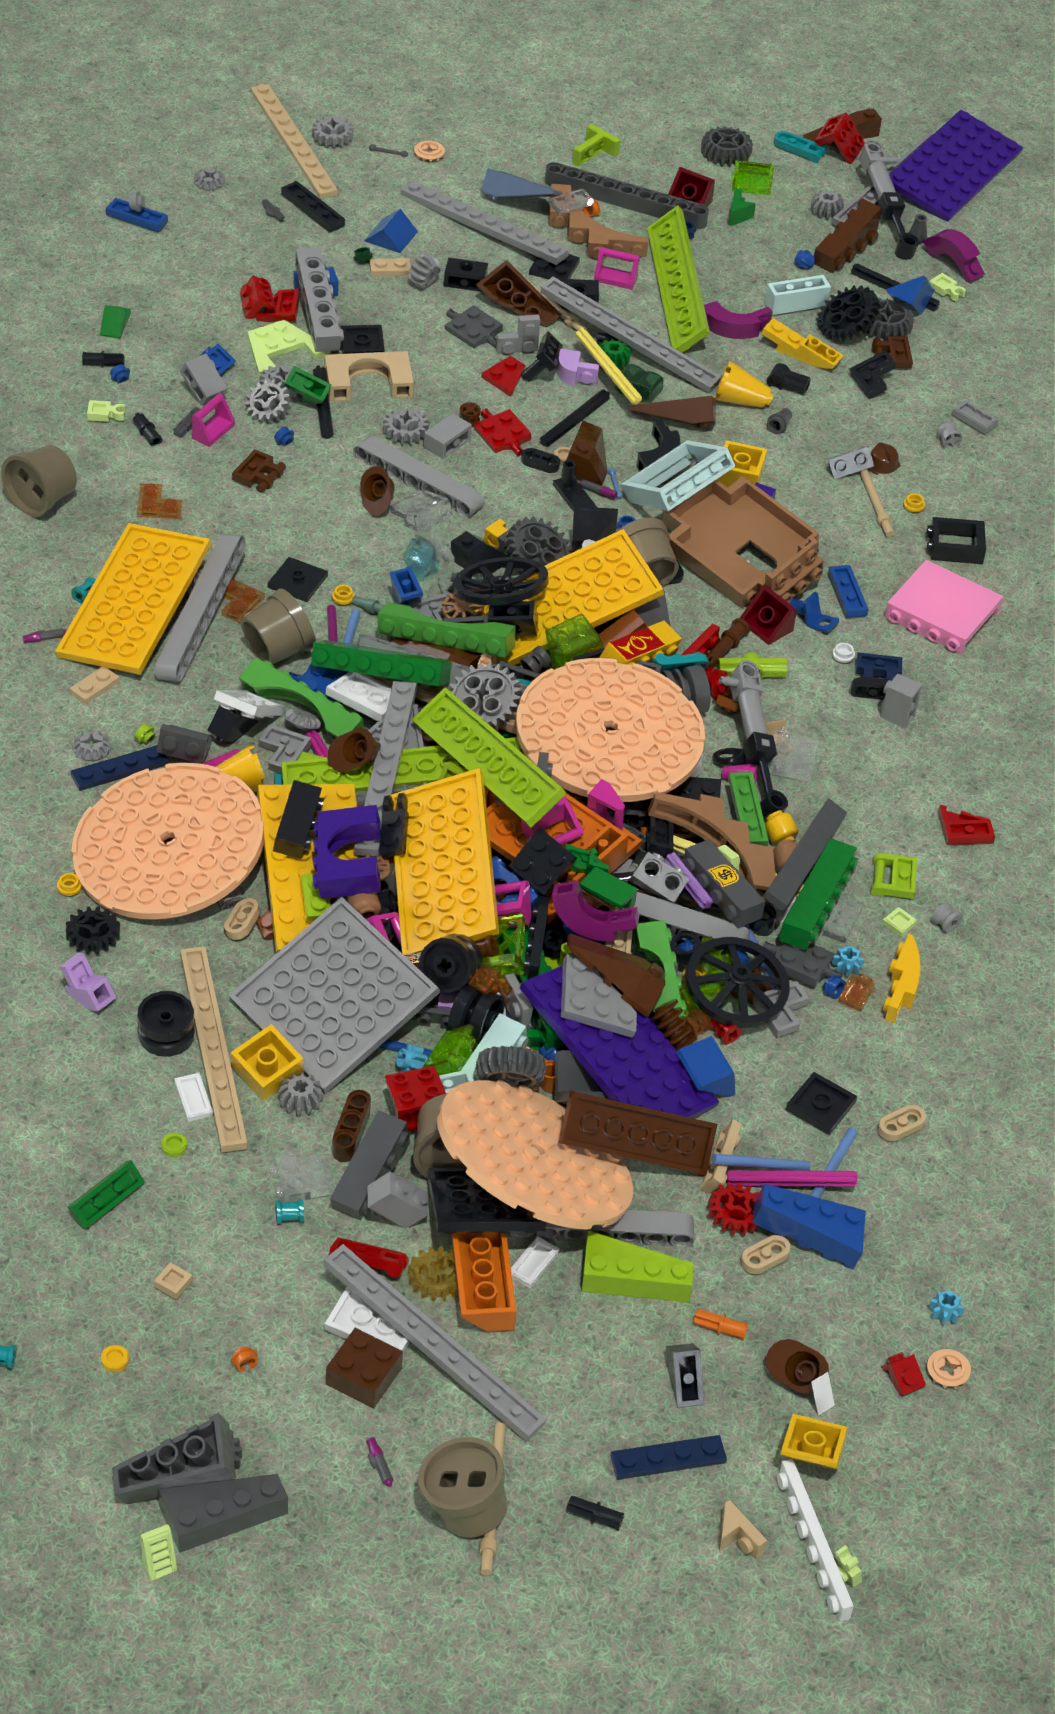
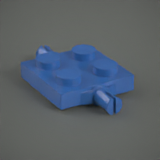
M310 663L303 675L289 672V674L297 682L303 681L312 691L322 692L329 701L334 703L336 700L326 695V687L349 671L313 666Z

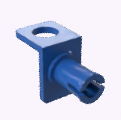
M813 592L805 601L795 598L790 601V604L797 609L798 614L805 615L806 626L814 630L828 633L839 623V618L821 614L817 592ZM823 621L831 622L826 626L819 625Z

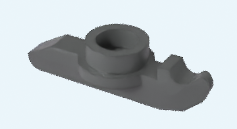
M267 199L262 200V205L266 209L268 216L276 217L277 219L285 218L280 212L279 207L274 206Z

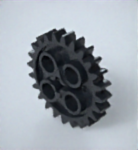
M853 285L851 290L845 287L844 292L838 290L837 296L830 295L831 300L824 301L826 306H820L822 312L817 313L819 318L816 319L817 326L823 336H826L828 340L833 338L835 342L840 338L844 342L846 337L852 340L853 335L859 337L860 331L867 332L865 328L873 326L871 321H877L875 315L880 314L878 309L881 306L877 295L873 290L870 291L869 287L864 289L860 285L857 289Z

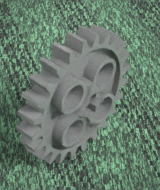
M491 662L485 668L482 663H479L478 669L470 665V672L467 673L465 670H462V678L454 677L457 684H449L451 692L468 707L474 706L471 710L497 731L499 730L498 724L501 723L507 726V718L514 720L512 712H517L521 699L520 696L523 694L515 674H510L507 667L502 670L500 664L493 668Z

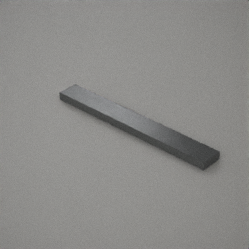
M828 798L763 895L766 900L781 911L787 907L829 839L847 814L844 809Z

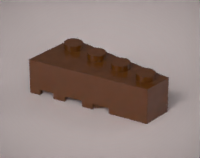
M862 198L858 202L859 207L856 210L851 209L848 213L849 217L844 223L840 221L834 233H829L815 248L814 265L833 273L837 269L841 270L848 260L852 261L858 252H863L867 245L875 243L879 235L877 231L881 207Z

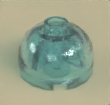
M416 534L415 539L412 538L403 560L407 564L406 568H412L417 580H423L432 571H437L440 560L437 559L435 545L430 540Z

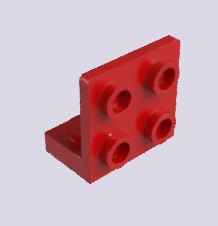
M847 112L829 118L815 139L818 146L823 144L829 145L834 142L848 164L854 162L865 144L862 135L858 132Z
M435 1066L385 1076V1082L395 1105L396 1118L407 1122L408 1131L417 1130V1116L423 1104L436 1096L446 1094Z

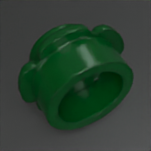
M368 247L358 248L354 251L355 256L353 259L358 261L359 264H366L370 262L373 253L370 252Z

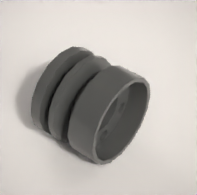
M701 665L683 667L681 672L678 669L660 671V674L673 681L682 689V694L689 701L692 700L699 713L708 712L711 702L710 687L707 674Z

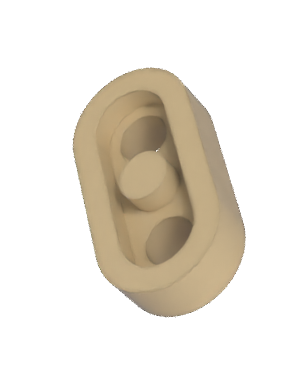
M243 899L235 905L224 923V929L228 938L240 940L250 933L261 913L259 904L255 899Z
M907 1105L881 1118L878 1127L879 1135L887 1141H898L924 1127L926 1113L921 1107L916 1105ZM908 1119H913L916 1122H910Z
M772 1235L748 1247L742 1254V1268L750 1274L757 1275L786 1261L791 1248L789 1241L783 1236ZM772 1250H779L780 1253H774L772 1252ZM751 1261H757L759 1264L751 1263Z

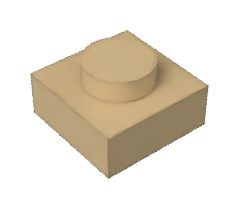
M170 1262L154 1280V1287L177 1300L192 1283L193 1276Z

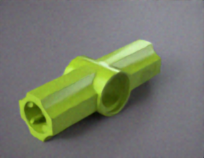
M751 652L743 655L742 658H718L717 669L727 671L728 677L743 660L752 661L757 665L761 679L763 677H787V658H761L759 654Z

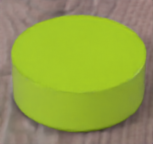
M174 1132L162 1138L161 1150L166 1156L180 1157L187 1151L188 1142L184 1135Z

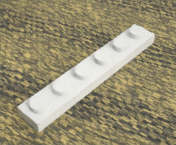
M793 1459L782 1461L780 1473L777 1474V1482L779 1488L787 1493V1507L790 1514L796 1515L799 1537L801 1539L805 1538L808 1544V1559L810 1563H815L817 1566L819 1586L826 1588L828 1608L832 1614L836 1613L839 1622L849 1620L854 1605Z

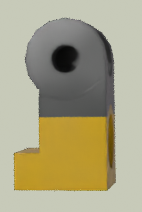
M498 519L485 528L484 540L506 555H511V553L505 551L508 546L504 544L509 530L506 528V522Z

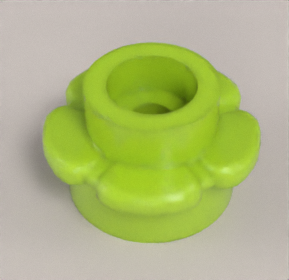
M147 723L141 725L134 735V738L139 742L138 744L144 742L147 745L153 740L156 735L153 732L155 727L149 726Z

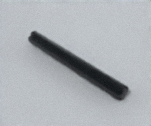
M854 264L851 270L853 275L884 289L902 284L860 264ZM931 297L926 308L935 311L939 308L940 301Z
M317 365L313 369V375L327 382L325 368ZM327 394L323 403H317L321 436L322 438L330 439L334 432L329 395Z
M605 389L600 390L541 436L539 443L549 447L610 399V392Z

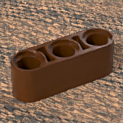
M354 1090L348 1095L334 1131L332 1155L339 1162L351 1161L368 1123L371 1097L364 1090Z

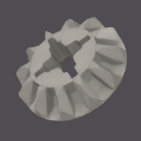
M207 167L206 170L200 169L199 172L195 173L194 183L201 189H218L225 184V175H223L222 171H217L216 168L209 169Z
M290 709L287 710L285 719L297 728L310 731L311 729L321 728L322 720L310 712Z
M90 730L87 734L81 732L80 737L74 738V743L72 744L73 752L84 760H99L110 752L111 742H109L107 735H102L101 731L93 733ZM90 740L94 742L93 749H90Z

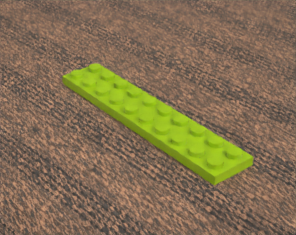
M677 205L647 227L671 345L674 349L683 353L710 334L683 210Z
M446 687L411 719L467 771L480 768L483 772L484 786L531 828L567 794L560 785Z
M517 737L505 738L521 752ZM440 746L403 749L394 791L412 789L438 781L445 762L451 761L464 770L466 769ZM328 757L281 762L283 785H292L294 780L307 784H354L356 795L367 794L374 761L348 772L335 771L330 766Z

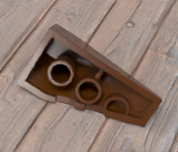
M505 260L477 283V287L490 300L521 316L539 314L541 326L547 328L561 317V314L508 260Z
M713 396L628 405L629 410L632 412L699 425V428L711 427V423H716V402Z
M570 933L567 937L568 949L590 969L595 970L597 968L600 975L604 978L603 981L608 986L611 984L617 986L624 993L621 998L648 1017L665 987L664 970L658 964H651L644 958Z

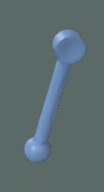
M610 468L608 469V474L611 475L614 489L617 491L616 499H621L622 491L619 490L617 484L616 470Z

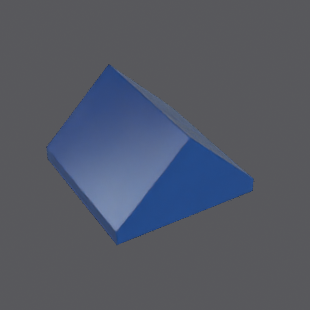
M399 209L383 218L364 241L401 253L417 234L418 230L404 212Z
M923 275L888 288L886 291L893 300L902 302L910 310L921 315L931 299L935 288Z
M712 1036L680 1048L676 1052L698 1090L728 1097L735 1095L734 1072Z

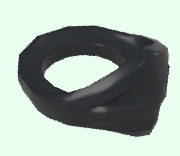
M743 748L720 749L712 756L713 761L718 764H747ZM725 753L737 754L732 757H719Z
M691 932L678 933L672 937L670 942L671 951L675 952L676 961L686 967L694 951L702 945L700 939ZM682 938L692 939L695 943L692 950L683 952L675 944Z

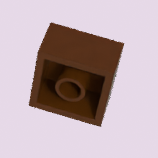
M355 1327L326 1367V1385L374 1409L401 1371L403 1351Z

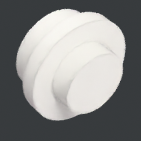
M843 642L836 645L832 656L838 662L849 663L854 660L855 651L852 645Z

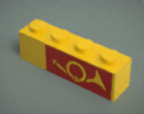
M661 621L609 642L599 658L617 659V663L633 666L634 663L638 664L639 660L652 663L658 653H662L666 657L675 655L682 638L665 621Z

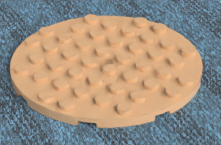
M579 659L566 662L565 666L555 670L552 668L548 669L534 679L525 689L516 714L517 739L525 756L537 766L539 752L549 753L548 763H553L551 779L562 788L588 797L589 792L601 779L611 784L622 802L653 798L656 792L665 794L681 785L691 776L699 764L703 753L705 728L702 717L692 700L689 701L682 694V689L664 675L636 663L633 666L617 663V659ZM612 727V728L615 729V730H613V731L608 730V731L606 732V728Z
M172 763L165 764V768L153 771L145 769L134 773L101 794L102 798L93 807L89 806L80 819L74 833L71 848L75 873L84 891L96 903L109 909V911L126 917L151 920L168 919L204 909L237 888L252 871L260 857L264 845V823L261 821L260 804L257 797L237 776L234 775L232 777L223 773L220 768L210 765ZM169 837L175 838L172 841L167 842L166 844L163 842L167 840Z
M503 1080L465 1082L452 1088L443 1099L439 1107L437 1125L445 1147L453 1159L459 1158L467 1167V1175L502 1202L515 1209L519 1205L534 1212L533 1217L536 1219L574 1229H591L593 1225L600 1224L603 1227H607L620 1220L625 1214L633 1198V1183L627 1166L620 1156L558 1143L566 1111L565 1106L532 1091V1089L525 1085L514 1086Z

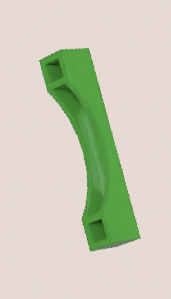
M388 602L378 612V634L504 658L515 647V626L497 622L469 624L442 621L425 616L410 606Z
M255 657L238 677L244 689L266 699H287L309 707L324 721L332 742L340 735L356 728H365L363 718L359 714L346 711L339 702L335 701L333 703L329 701L322 692L312 691L303 681L297 682L284 670L280 672L267 660L263 662Z

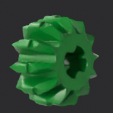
M611 339V341L604 340L603 343L599 344L618 369L623 371L624 367H628L631 352L627 343Z

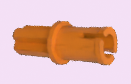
M697 1309L693 1320L695 1325L717 1331V1335L723 1333L743 1341L749 1323L727 1318L724 1313L721 1316L702 1309Z

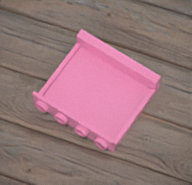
M925 560L887 602L885 618L889 619L892 623H898L908 628L913 633H919L927 637L932 642H937L947 647L950 651L963 654L966 643L992 614L997 615L1000 612L1003 596Z

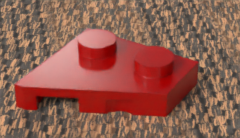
M299 289L278 290L273 297L274 309L271 310L266 307L263 313L258 312L256 314L257 321L260 322L296 321L300 300Z
M510 355L482 372L481 378L508 396H512L516 385L520 381V377L523 375L522 372L525 370V364Z
M939 806L938 813L947 845L994 843L995 834L990 819L974 816L965 811H961L960 814L947 811V806Z

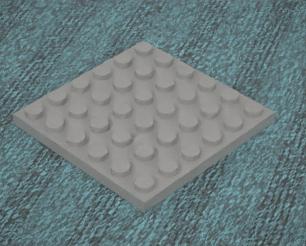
M341 897L228 996L261 1030L272 1024L304 1058V1073L307 1076L313 1075L315 1081H320L321 1089L326 1094L436 997L440 990Z

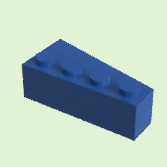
M768 1184L763 1185L754 1202L752 1223L777 1235L789 1236L798 1242L797 1245L806 1249L809 1246L822 1252V1257L830 1261L834 1258L844 1263V1267L852 1270L863 1254L866 1210Z

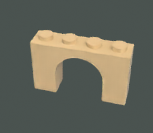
M408 351L325 355L324 368L326 380L332 384L328 392L329 401H350V380L362 373H374L386 378L390 384L392 398H413L414 382Z

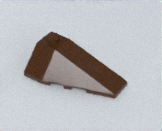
M874 108L849 114L850 119L853 120L863 139L879 137L882 119ZM823 127L803 135V138L816 142L815 139Z
M583 420L566 460H572L576 463V477L599 485L603 484L607 474L603 430Z
M394 637L392 643L442 659L451 660L468 667L472 665L475 669L478 668L479 659L483 654Z

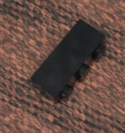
M296 780L293 781L275 838L274 852L301 859L304 850L309 851L312 842L309 832H315L314 822H318V817H315V813L321 811L324 798L320 797L321 787Z

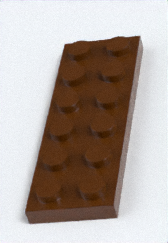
M570 1091L558 1143L706 1175L718 1124Z

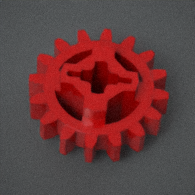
M728 1182L726 1188L720 1184L717 1191L713 1190L707 1205V1208L710 1209L708 1217H715L713 1225L721 1224V1231L724 1232L730 1229L733 1236L736 1231H740L741 1235L745 1236L747 1229L753 1233L756 1226L760 1227L752 1223L753 1215L751 1214V1211L754 1212V1202L759 1192L751 1193V1186H747L744 1189L741 1182H738L736 1187L731 1182Z

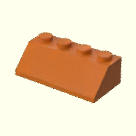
M453 1233L452 1242L461 1318L487 1332L515 1330L517 1311L506 1233Z

